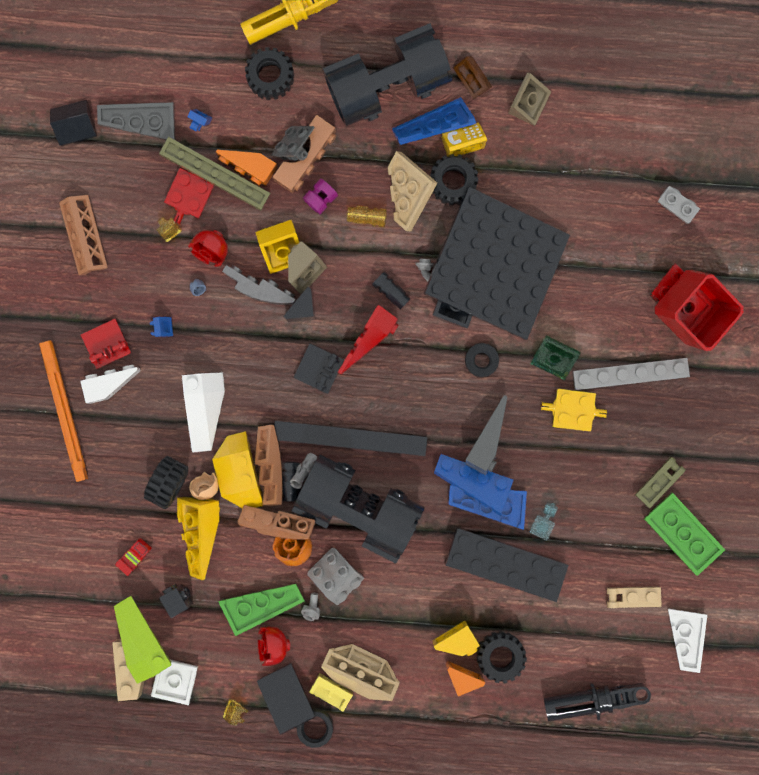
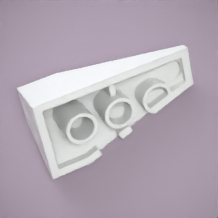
M223 373L182 375L192 452L211 451L225 394Z

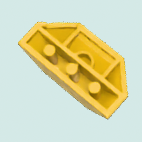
M242 432L227 436L212 459L221 497L242 509L244 505L253 508L264 506L247 433Z

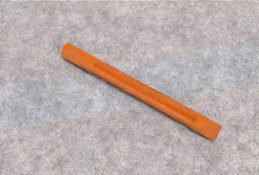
M52 340L39 343L72 471L74 472L76 482L88 479L86 466Z

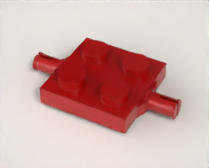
M179 168L164 201L165 204L174 207L177 211L173 222L180 225L184 214L200 219L215 185L191 172Z

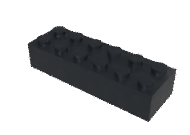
M456 527L445 561L446 566L554 602L558 600L569 566L564 562Z

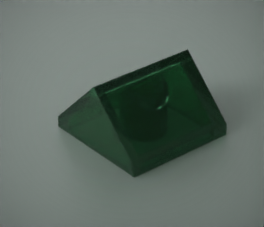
M546 335L542 338L530 364L565 380L581 352Z

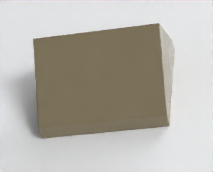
M527 73L508 114L531 125H536L551 91L531 73Z

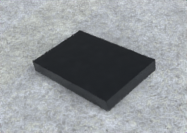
M292 664L257 681L280 735L316 717Z

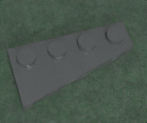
M173 102L97 105V123L99 126L164 140L170 137L175 140Z

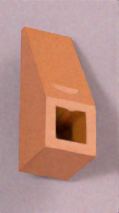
M228 150L216 151L220 162L227 166L230 163L235 167L234 170L243 176L244 174L251 177L250 180L258 186L260 184L266 186L278 168L275 162L261 153Z

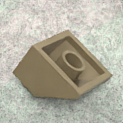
M301 241L291 249V253L288 255V281L302 294L323 273L327 266L315 252Z

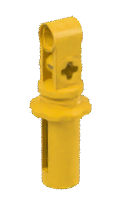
M282 0L283 3L240 23L251 45L291 25H294L297 30V22L302 21V19L307 20L309 15L320 12L322 9L335 4L338 0H313L314 4L312 0Z

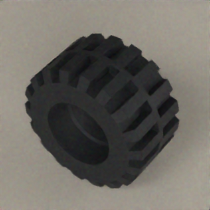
M265 47V51L258 49V53H253L251 55L252 59H248L246 62V80L255 95L258 94V97L262 99L266 97V100H271L274 97V100H277L278 96H285V92H289L291 90L290 86L294 83L292 63L289 57L285 56L283 51L278 52L277 48L273 47V50H270L269 47ZM269 65L278 67L281 70V74L276 81L267 83L259 79V73L264 67Z
M450 154L449 157L445 155L433 166L430 177L437 182V185L432 194H435L437 200H442L441 203H449L451 206L454 204L460 205L468 187L476 190L478 172L474 168V163H470V159L467 157L464 159L460 154L458 156ZM451 170L458 171L464 176L465 184L457 190L449 189L442 181L443 175Z
M169 456L163 458L147 483L144 499L163 509H167L177 497L186 480L188 466Z
M499 631V633L492 632L490 636L486 635L485 639L479 643L480 646L477 648L476 656L482 673L489 680H494L496 683H499V681L503 683H508V680L514 681L515 677H519L522 674L521 671L526 667L527 657L523 645L518 638L508 632ZM497 647H508L513 655L511 662L505 667L494 666L490 661L492 651Z

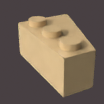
M117 639L113 642L118 701L135 700L142 695L145 681L136 683L127 668L121 639Z

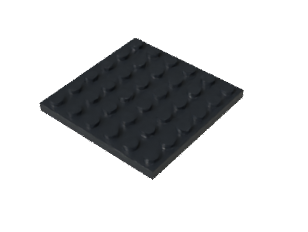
M468 187L423 294L523 340H527L570 235Z

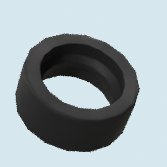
M314 708L315 716L320 717L326 723L327 730L324 736L319 739H311L304 732V724L296 727L300 741L311 748L327 744L332 737L334 729L331 716L322 709Z

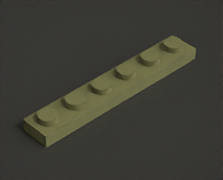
M170 137L167 138L159 153L162 157L260 211L270 195L266 190Z

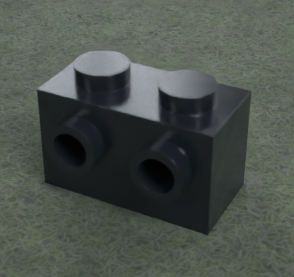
M173 584L162 591L164 595L159 598L170 618L193 605L189 589L182 584L179 586Z

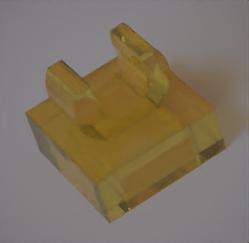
M162 217L157 221L160 227L156 230L166 242L182 231L172 218L166 221Z
M229 699L223 718L229 724L237 726L238 722L243 723L245 721L240 717L241 713H248V710L237 701Z

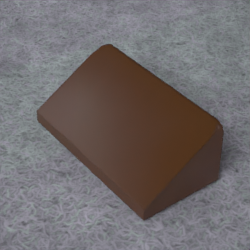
M472 56L465 57L453 67L473 99L492 88V85Z

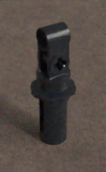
M590 683L591 690L588 689V691L543 698L548 722L596 714L597 720H600L601 713L603 712L613 713V709H624L648 703L651 699V693L643 683L619 685L612 688L605 685L599 689H596L594 684ZM640 689L646 691L645 696L642 698L636 697V693ZM593 701V703L555 709V707Z

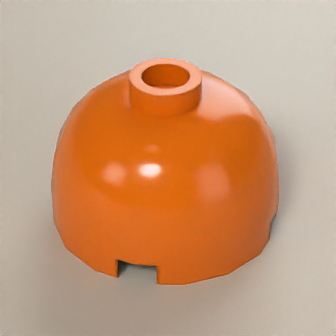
M276 537L272 546L275 557L287 566L302 565L309 559L312 553V541L310 538L287 539Z

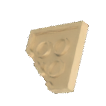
M396 151L388 166V174L391 175L392 186H390L392 202L395 203L396 211L393 213L394 221L405 231H412L437 182L402 152Z

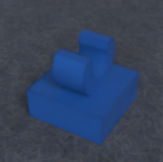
M197 109L190 110L188 118L193 120L190 129L196 132L197 130L200 131L202 125H210L212 117Z
M155 317L150 322V325H154V332H151V335L155 337L173 336L171 317Z

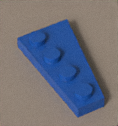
M442 454L434 471V474L454 487L457 486L465 494L474 497L480 501V504L485 507L488 506L497 515L501 516L513 479L490 471L484 475L466 465L465 462Z

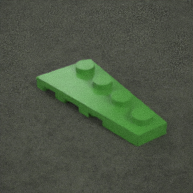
M297 583L218 602L235 636L305 600Z

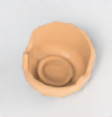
M205 472L201 476L194 478L189 486L192 496L198 500L211 499L219 488L215 474L208 475Z

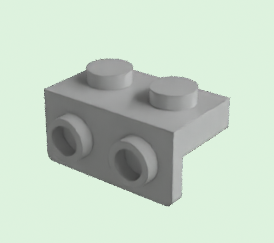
M670 186L663 191L658 200L659 204L686 224H689L700 210L695 202L681 195L680 191Z

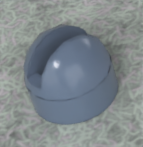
M195 279L194 282L190 283L189 288L194 296H200L206 291V286L201 280Z

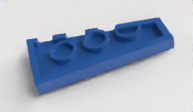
M460 97L392 128L399 144L402 145L474 125L476 120Z
M450 485L449 505L524 530L527 491L510 490L502 514L499 516L494 510L480 504V501L472 496H468L457 486Z

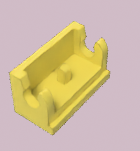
M319 673L309 693L314 694L341 711L345 710L353 696L351 690L335 683Z

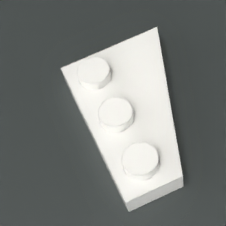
M668 608L680 670L700 673L707 614Z

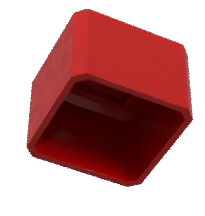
M685 270L655 306V314L684 344L704 351L713 350L744 312V306L713 274L695 270ZM690 302L691 309L686 312L685 305Z

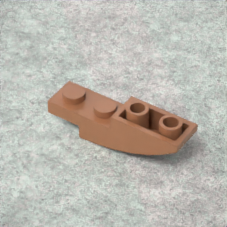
M244 505L238 520L240 526L255 529L260 534L287 539H309L316 522L313 519L278 511L277 514Z

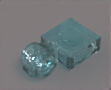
M547 502L543 513L546 514L545 517L537 514L529 531L530 533L546 541L548 540L555 525V522L550 521L549 518L550 516L554 517L558 510L555 503L550 504Z

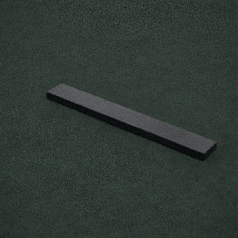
M275 421V432L277 440L419 456L426 455L427 437Z

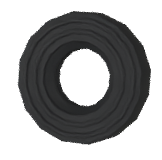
M475 344L466 353L465 364L468 371L474 376L487 377L498 368L499 355L495 348L489 344ZM479 353H485L489 357V364L484 368L478 367L475 364V357Z

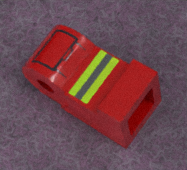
M142 538L138 539L122 558L116 562L115 566L125 575H131L148 555L152 547Z

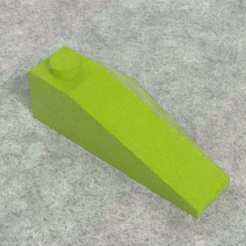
M132 596L116 604L114 610L126 665L136 683L138 684L154 677L170 667L172 664Z

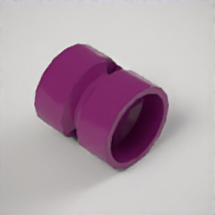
M320 178L313 186L314 190H309L302 197L319 215L325 211L327 203H332L338 197L337 192ZM319 192L325 196L324 199L318 195Z

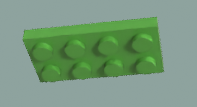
M670 493L643 518L696 576L725 551L720 543L673 493Z

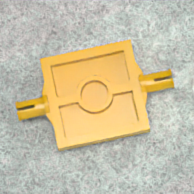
M557 389L553 404L541 403V410L552 411V427L591 431L592 421L595 416L604 418L607 416L606 414H600L607 413V410L596 409L595 407L596 393Z

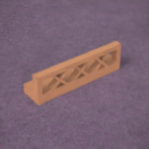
M88 195L71 196L59 202L78 274L86 275L91 271L108 268ZM76 201L84 202V211L77 207ZM83 218L89 222L90 227L88 230L82 225ZM88 236L94 240L95 245L93 248L87 244ZM93 255L99 258L100 265L93 266Z

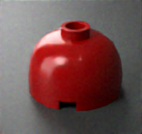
M216 230L200 231L193 237L188 246L192 248L191 253L197 259L206 264H209V261L215 263V267L222 265L228 253V245L223 235Z
M261 627L258 633L262 634V639L258 640L259 660L264 661L262 666L279 664L286 657L287 651L290 650V640L286 639L281 629Z

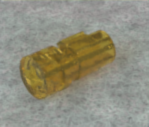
M358 205L356 207H348L347 222L371 224L372 227L378 225V227L385 228L387 209L380 208L378 210L375 207L374 209H369L368 206Z

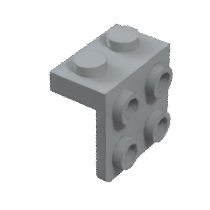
M331 548L307 573L323 594L336 605L345 601L348 594L353 589L358 588L364 579L361 573L355 570L335 548Z

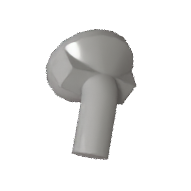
M419 259V263L415 262V265L421 270L422 276L428 282L431 276L429 271L435 264L431 263V259Z
M312 592L309 606L304 605L301 610L306 620L314 621L320 617V609L317 608L318 593Z

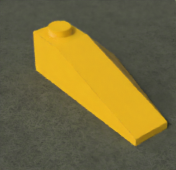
M179 497L177 498L178 522H182L184 534H181L182 540H185L188 550L185 555L189 573L194 578L205 580L219 523V501Z

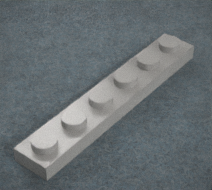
M687 358L572 371L575 390L690 377Z

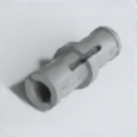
M312 453L307 454L303 463L298 465L295 475L290 480L294 488H301L317 460L316 455Z

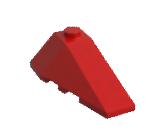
M378 305L365 325L364 332L356 340L353 350L351 349L338 373L341 375L387 338L390 333L394 334L399 326L396 323L398 319Z

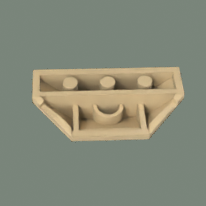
M353 644L329 649L321 666L335 683L368 699L392 701L400 683L387 660Z

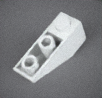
M128 365L123 367V371L116 372L113 369L105 371V375L97 377V374L85 376L86 380L81 381L85 402L91 404L108 400L136 376L141 369L134 367V365Z

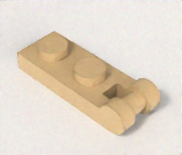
M661 587L607 588V594H609L607 608L661 607ZM616 594H621V601H617Z

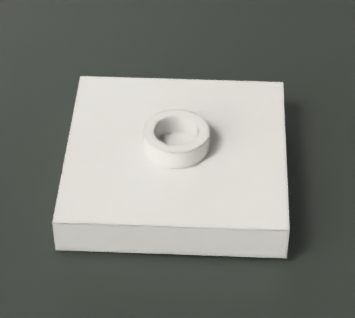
M170 660L172 665L156 675L151 696L189 705L198 666Z

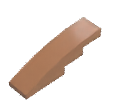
M274 425L260 426L257 432L255 464L260 466L259 485L264 486L263 505H282V468Z

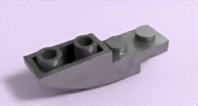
M226 265L222 271L238 282L235 286L238 292L250 298L276 305H293L296 302L293 298L295 296L293 293L286 289L284 292L277 288L278 284L270 279L268 281L263 279L257 285L258 281L250 275L247 278L241 275L242 270L234 265L231 268Z

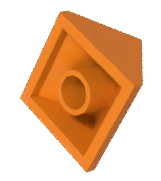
M450 661L446 662L448 673L458 696L485 685L483 675Z

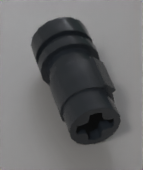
M384 271L372 283V286L375 289L378 288L379 293H383L388 300L401 310L410 298Z
M281 462V468L283 469V501H296L300 488H294L290 480L295 475L300 462Z

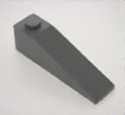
M506 395L501 399L466 458V465L484 475L488 471L492 472L497 464L495 458L507 403Z

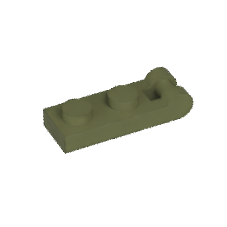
M672 456L665 461L635 494L648 508H651L686 470L682 465L679 466ZM669 468L674 471L672 475L667 472Z

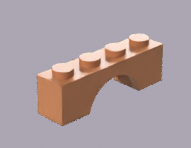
M318 115L315 116L309 125L315 128L308 137L311 146L307 158L294 163L283 162L273 176L275 182L292 194L295 190L298 191L304 183L302 180L305 175L309 176L315 167L313 165L315 161L323 157L326 152L324 150L328 143L331 145L337 136L335 134L336 128Z

